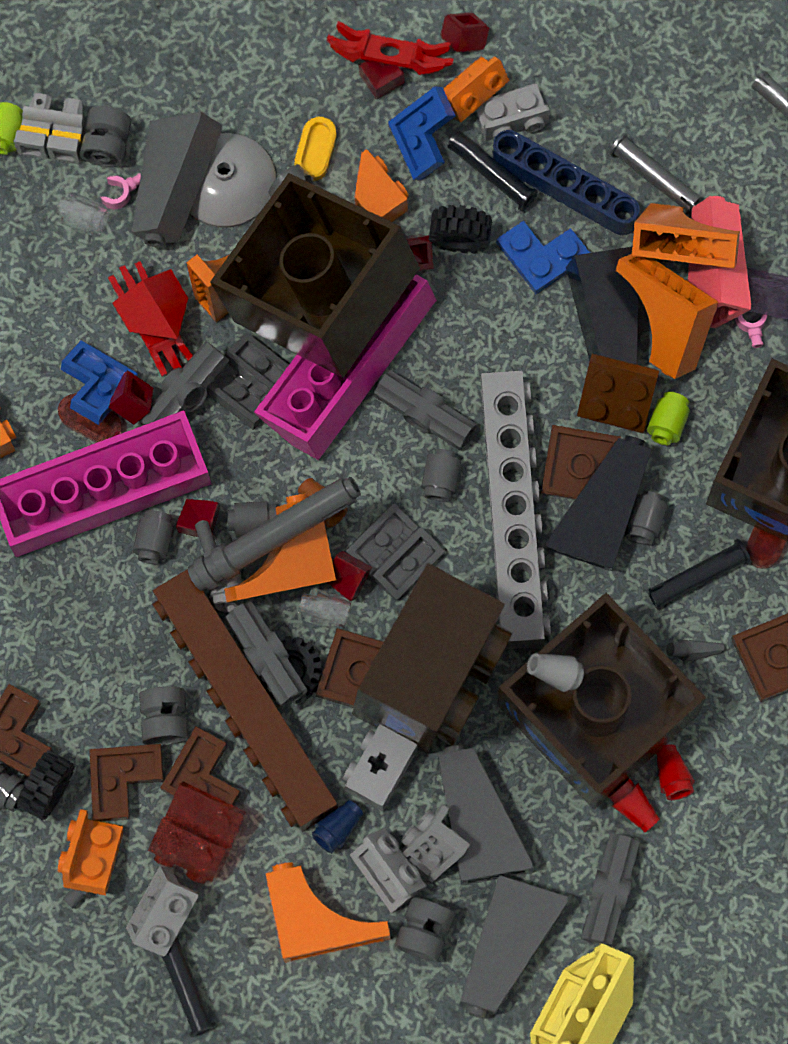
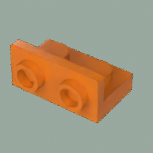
M480 57L443 88L455 113L454 119L460 123L463 122L509 82V78L499 58L493 57L488 61Z
M80 809L77 821L71 820L69 824L67 841H70L68 852L62 851L58 862V873H62L64 888L106 896L123 837V826L89 820L88 810Z

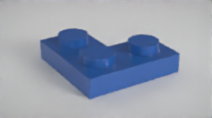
M434 86L388 122L413 180L424 179L445 163L432 135L455 117L443 87Z
M524 221L496 239V244L535 294L566 275V266L575 255L590 253L571 228L545 246L541 244Z
M82 340L61 363L62 371L85 384L72 398L70 409L97 425L112 411L109 408V403L123 374L128 370L138 376V373Z

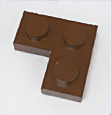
M8 684L0 697V762L29 778L32 768H35L38 759H41L47 750H53L24 733L41 705L40 701Z
M195 726L160 789L224 824L241 794L240 790L211 775L228 746L227 743Z
M161 744L89 749L93 821L130 819L128 784L164 781Z

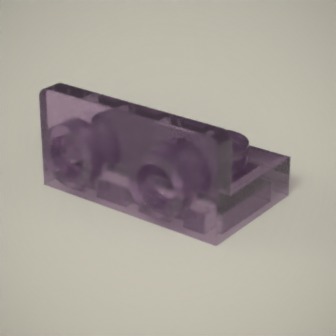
M747 268L751 297L750 311L788 319V276Z

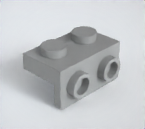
M385 828L367 835L363 839L364 843L350 854L353 861L391 913L399 910L426 887L420 878L417 868L407 860L399 849L396 839Z

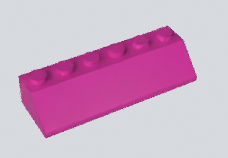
M418 275L414 276L344 378L296 355L254 413L292 446L319 460L436 302L428 281Z
M183 410L1 478L0 521L15 557L211 485L208 470L185 411Z

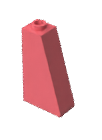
M709 196L692 207L691 219L717 228L740 231L737 265L735 268L689 263L688 282L718 301L710 328H717L750 311L751 297L739 205L727 202L721 196Z

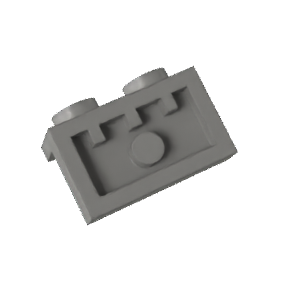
M537 83L492 96L475 110L485 142L493 140L503 130L536 132L549 123L550 116L549 107L544 105Z
M444 804L434 813L428 810L422 816L417 826L412 825L400 841L404 844L401 850L404 856L417 868L419 874L431 883L461 858L470 845L455 830L441 823L449 810Z
M161 865L135 909L126 929L133 944L160 956H166L194 906L198 894L196 891L179 884L173 871Z

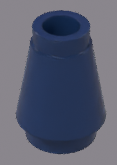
M348 800L315 824L316 829L312 832L313 839L329 853H333L336 849L341 850L360 818L364 815L363 811L354 802Z

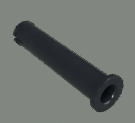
M458 131L450 139L447 148L456 153L518 204L519 211H524L535 200L538 194L537 189H530L464 135L462 131Z
M736 539L734 540V545L653 588L647 589L648 596L656 609H660L667 603L743 563L750 564V556L743 543Z
M176 936L166 956H162L192 1030L189 1035L193 1038L215 1029L217 1024L216 1022L212 1023L185 954Z

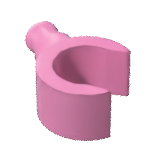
M138 173L136 176L125 180L119 176L107 177L109 185L121 187L124 192L117 199L101 197L102 203L109 209H120L126 206L130 200V192L139 186L141 174Z
M767 311L755 323L747 322L742 315L735 318L737 326L741 330L748 332L753 348L763 346L761 329L765 325L768 315Z

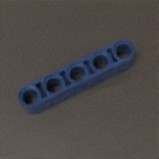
M503 130L495 136L493 141V158L519 180L615 234L627 235L634 231V223L639 217L640 207L633 197L515 131ZM511 147L516 151L512 154H504L500 149ZM532 163H540L544 166V168L542 170L535 171L532 170L529 167V165ZM568 179L573 182V185L563 187L558 184V181ZM591 195L599 196L602 199V201L599 203H591L586 198ZM624 211L629 213L631 218L622 220L615 214Z

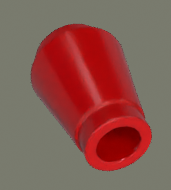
M665 745L656 754L660 791L666 795L667 800H679L694 792L693 784L695 780L677 751L676 745Z
M630 778L609 796V799L613 802L612 807L638 828H641L644 833L660 820L639 783L634 784Z

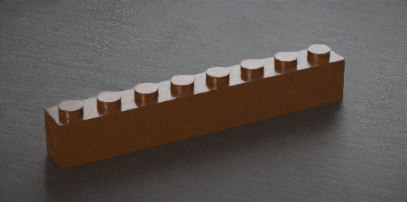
M188 569L155 588L153 593L157 601L153 602L152 606L162 622L169 619L173 625L174 630L170 634L180 650L187 648L193 657L188 663L197 678L201 679L205 676L211 686L210 689L206 690L208 696L217 709L222 705L230 716L224 720L235 738L241 735L248 747L243 749L254 768L260 764L265 772L266 777L261 780L272 798L279 795L285 804V807L280 810L290 827L292 828L297 824L301 832L335 811L338 808L335 799L205 593L200 591L192 582Z

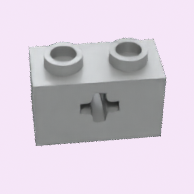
M380 724L376 732L370 730L367 733L360 749L364 750L363 755L358 763L355 761L350 763L343 776V780L347 782L345 785L347 793L384 812L416 755L418 744ZM380 759L384 760L386 771L380 769L376 774L373 773L371 762L378 763Z

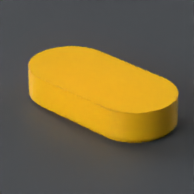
M315 117L310 119L303 128L295 157V165H301L313 177V181L320 180L328 171L336 142V128L331 120L325 117Z

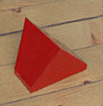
M169 269L142 280L112 304L129 333L178 339L188 296L173 271Z

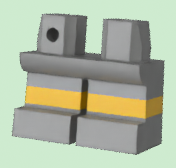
M35 93L30 106H23L22 123L20 130H17L14 144L18 155L48 159L49 155L51 160L80 164V149L83 136L86 133L82 101L67 98L64 101L63 110L56 111L52 110L53 99L51 96Z

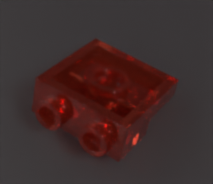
M183 781L176 790L166 816L161 819L148 851L156 854L154 860L162 866L173 868L176 864L186 869V876L197 883L204 884L207 880L213 882L219 876L247 812Z

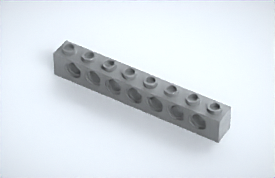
M523 371L481 373V395L497 599L505 603L499 617V625L513 633L505 649L543 647L545 636H551L549 615H543L542 602H548L546 581H540L539 569L545 568L544 548H537L536 535H542L541 514H534L533 504L534 501H539L538 480H531V468H536L537 463L535 447L529 448L528 435H534L533 415H526L525 403L531 402L530 382H523ZM508 404L515 407L517 411L513 415L507 416L500 413L498 409L502 405ZM513 437L518 440L519 445L510 449L504 447L501 441L504 438ZM509 470H516L522 475V478L516 482H511L505 479L504 473ZM512 503H519L524 507L525 511L520 515H512L506 510V507ZM515 536H520L528 544L522 549H516L509 544V540ZM516 570H525L531 578L527 582L519 583L511 575ZM525 603L532 607L533 613L528 617H521L515 613L514 608L518 604Z

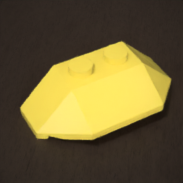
M600 944L594 948L595 951L582 956L564 968L530 1033L531 1044H613L633 1005L634 958L605 944Z

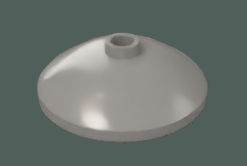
M221 133L189 214L204 224L219 228L236 227L255 219L271 198L269 196V189L276 180L275 168L266 150L256 141L246 136L234 133ZM222 168H228L230 170V172L226 175H221L218 173L219 170Z

